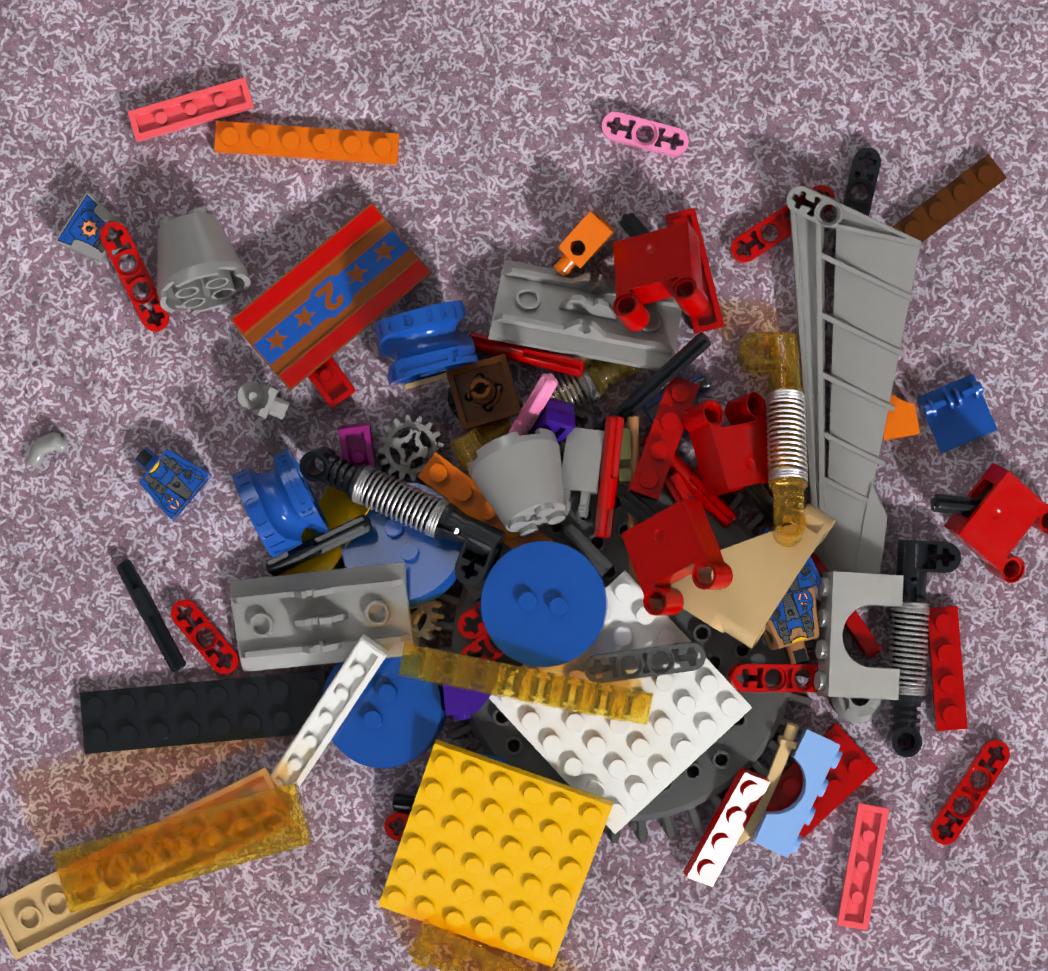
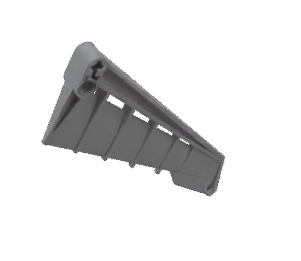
M797 186L790 190L786 201L790 209L802 389L806 402L805 420L811 505L835 519L831 530L822 543L816 547L814 553L829 571L881 574L888 515L874 487L877 465L886 466V461L879 458L888 410L892 412L895 410V406L890 404L898 358L899 355L903 357L904 351L900 348L909 302L913 298L911 292L921 241L812 188ZM806 194L805 198L808 201L817 203L815 209L804 205L800 207L801 203L797 200L798 196ZM834 205L838 215L833 222L829 223L824 218V210L827 206ZM825 227L836 228L835 257L825 253ZM825 260L835 265L833 316L825 312ZM825 320L833 323L831 374L825 372ZM825 379L831 382L830 433L826 431ZM826 439L829 440L828 477H826Z

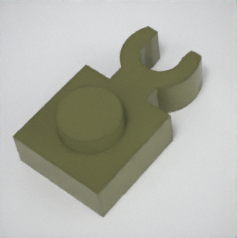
M623 428L618 485H627V482L632 481L630 428Z

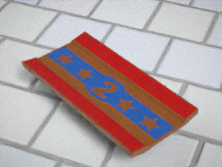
M371 203L230 321L291 391L432 274V272L387 222L376 206Z

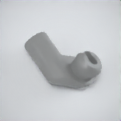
M56 432L37 438L25 463L39 469L46 453L54 450L59 453L65 451L68 445L67 439Z

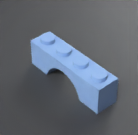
M803 728L797 741V748L793 749L791 756L800 766L803 776L800 795L793 804L783 810L765 811L752 837L754 843L786 858L789 857L791 852L794 854L797 852L803 838L799 833L804 824H810L815 814L816 808L812 807L817 796H823L828 786L829 780L825 779L830 767L833 769L837 767L842 756V752L838 751L841 746L840 744L807 728Z

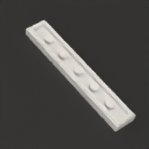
M363 634L270 776L277 786L290 795H295L388 655V650Z

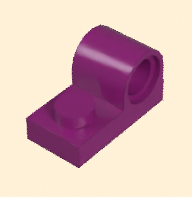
M370 422L339 426L338 432L342 458L346 459L347 462H353L354 465L366 464L376 468Z

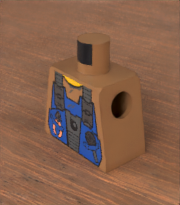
M813 587L784 595L763 632V637L770 650L786 647L791 664L809 660L804 642L819 638L818 616Z

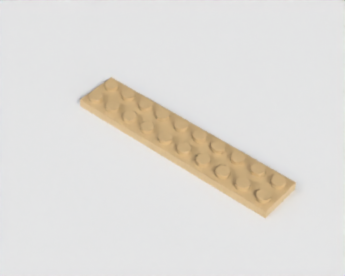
M267 766L0 898V930L15 960L293 823L294 821L276 784L270 776L271 774Z

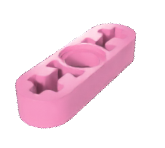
M611 112L602 121V133L610 141L671 157L682 155L688 147L689 140L687 134L677 127L620 112ZM614 119H619L620 125L629 128V122L635 123L631 131V139L625 138L627 135L626 131L618 130L616 135L611 134V128L607 127V123H613ZM642 126L651 128L654 133L653 139L648 143H642L636 137V131ZM659 129L665 131L662 136L664 138L671 139L673 134L679 135V141L683 142V146H677L676 150H671L670 143L661 141V147L654 146L659 137Z

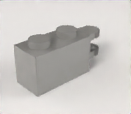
M575 427L560 444V451L564 453L561 466L565 515H568L571 509L572 493L581 494L578 512L579 517L584 518L588 516L591 495L598 496L604 431Z

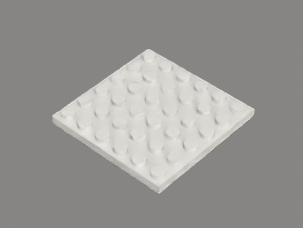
M626 570L606 587L608 597L606 621L598 639L584 654L568 663L552 667H535L523 664L489 697L496 707L571 787L613 801L606 825L614 834L622 829L752 709V706L733 688L707 658L703 666L694 671L601 684L593 683L586 677L584 672L585 663L593 655L691 642L668 616L650 615L645 610L643 591ZM693 647L688 648V653L684 655H678V649L671 650L675 658L674 668L681 667L678 660H688L690 665H694L695 660L700 658V652H695ZM659 651L652 656L651 663L657 669H664L668 666L670 659L667 653ZM626 656L621 660L620 667L623 672L631 674L638 669L639 663L635 657ZM616 657L609 658L611 665H601L600 660L594 661V666L589 668L590 673L593 672L596 674V678L603 677V671L612 670L611 676H618L619 674L615 667Z

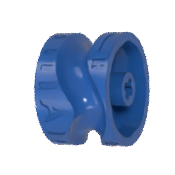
M462 300L421 307L385 318L373 324L380 354L383 358H391L395 361L388 369L389 385L422 380L446 373L447 370L479 361L475 353L476 348L472 337L467 333L457 330L459 321L466 316Z
M289 447L273 455V467L266 473L260 474L247 467L232 475L245 510L272 558H276L302 544L301 535L305 528H309L315 534L330 531L321 507L307 479L301 474L299 463Z

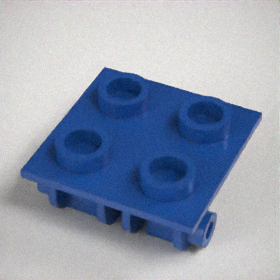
M974 374L917 397L941 454L998 430L983 397V386L980 381H976Z

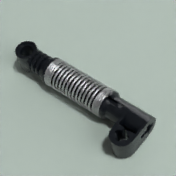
M317 448L307 452L301 458L300 472L308 481H320L324 484H329L333 488L336 487L337 490H343L347 494L348 499L355 503L365 505L366 508L370 507L371 510L375 509L376 512L380 511V514L385 513L386 517L390 516V519L395 518V521L400 520V523L405 522V526L410 525V528L419 529L420 532H424L427 536L437 540L445 538L462 546L454 570L457 579L462 584L467 586L477 585L487 578L490 570L496 564L506 537L505 531L458 511L455 504L447 500L445 501V499L441 500L440 497L436 498V495H431L429 492L426 493V490L421 491V488L416 489V486H411L409 483L406 484L405 481L402 482L401 479H396V477L387 475L385 472L382 473L381 470L377 471L376 468L370 465H354L353 462H347L344 458L340 459L335 451L330 448ZM316 457L323 462V471L316 467ZM477 554L486 557L477 562L475 566L470 565L472 562L478 559L479 555Z
M898 540L896 575H904L902 607L891 608L895 612L890 614L894 616L890 621L894 623L889 626L894 629L889 631L894 634L889 636L893 638V640L889 641L893 645L888 648L893 651L888 653L893 656L888 658L892 661L888 665L892 666L890 667L892 669H900L899 700H890V706H894V709H890V713L894 714V717H890V721H894V724L890 725L886 742L891 752L903 757L916 755L922 747L920 726H916L917 723H920L921 719L917 718V715H921V711H918L917 707H921V703L925 700L926 684L917 683V681L927 680L922 678V676L927 675L926 672H923V670L927 669L923 667V665L927 664L923 659L928 658L923 655L928 653L927 650H924V648L928 647L924 644L928 642L924 637L929 636L924 633L929 631L928 628H925V626L929 625L925 622L929 620L925 615L930 614V599L926 596L927 572L948 573L954 571L960 565L961 553L957 546L949 542ZM928 545H931V554H942L944 552L945 555H949V561L942 563L940 560H931L930 569H927ZM903 733H908L911 737V743L906 749H900L897 742L898 737Z

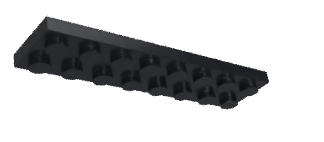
M318 670L80 692L85 754L297 735L323 695L326 671Z

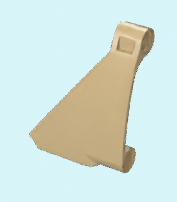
M807 504L795 523L720 550L724 562L731 567L733 573L732 582L726 589H699L692 580V574L673 583L671 587L677 588L682 593L684 610L722 633L726 632L752 649L762 636L767 622L813 551L822 543L831 530L835 519L813 505ZM712 570V572H711V578H712V580H713L714 574H713V570Z

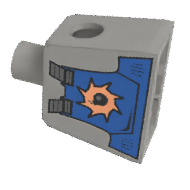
M86 192L55 241L65 248L105 264L109 257L100 241L99 229L107 221L113 220L121 224L123 223L97 199ZM110 227L108 229L109 235L105 238L106 240L111 239L117 247L116 250H111L112 254L114 255L120 249L129 248L128 242L122 246L118 239L121 230H115L113 227ZM131 254L121 256L120 260L126 262L131 257Z

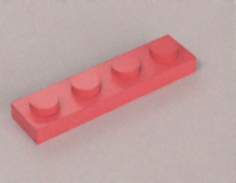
M244 77L128 111V115L138 143L248 111L255 107L247 80Z
M857 802L836 924L839 926L868 931L889 808Z

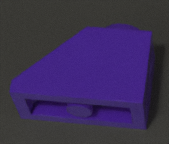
M504 670L443 676L442 684L446 716L452 715L453 720L471 719V713H477L505 679Z

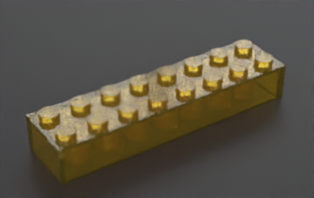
M296 780L61 848L53 852V857L69 913H73L308 845L313 842L314 838Z

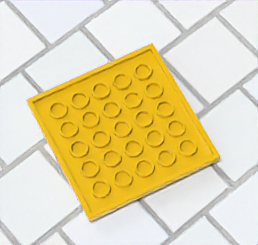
M436 739L378 906L553 967L612 809L613 801Z

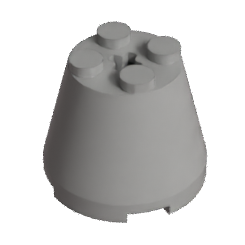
M194 208L186 215L179 217L169 216L159 221L160 228L157 231V295L162 309L170 313L175 312L176 308L191 309V313L204 312L235 301L234 294L241 289H249L251 281L246 266L217 218L207 213L206 208Z
M538 428L535 431L536 434L519 436L516 431L498 437L476 451L478 457L473 462L467 463L471 479L505 528L510 532H519L523 538L535 535L540 527L547 524L560 523L566 518L564 513L565 498L560 446L556 435L548 429Z

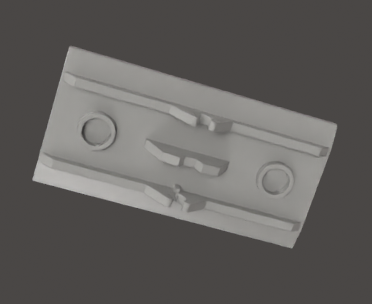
M504 260L488 339L658 371L675 355L682 309L673 297L645 304L644 306L650 314V320L642 330L632 332L623 325L612 308L613 302L616 299L615 280L606 279L603 275L594 277L589 272L585 274L570 272L566 277H563L552 268Z
M405 562L230 581V597L243 672L345 662L363 634L389 651L386 658L417 655L418 650L413 634L406 587Z

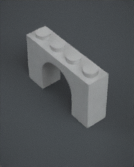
M837 571L822 572V584L818 585V593L821 596V609L817 613L820 640L817 641L815 648L816 657L819 659L818 671L814 677L817 696L899 700L900 669L872 668L856 663L845 650L843 628L851 613L862 606L902 607L904 575Z

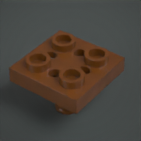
M506 354L446 371L463 431L518 416L521 406ZM498 384L503 385L504 389H503L502 392L500 391V390H501V386L498 385ZM471 395H472L473 400H472V401H467V400H466V397H467L468 399H470V398H471ZM486 404H489V405L486 406V409H487V410H489V409H491V407H493L492 411H490V412L485 411V408H484L485 405H486Z

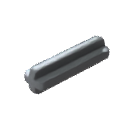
M569 524L561 532V537L572 548L585 555L594 564L600 575H604L610 570L612 563L573 524Z

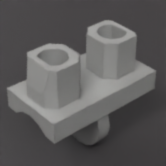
M253 382L243 383L238 388L236 394L237 401L241 406L247 408L248 412L266 419L268 414L283 419L290 404L276 397L278 390L260 383L259 385Z

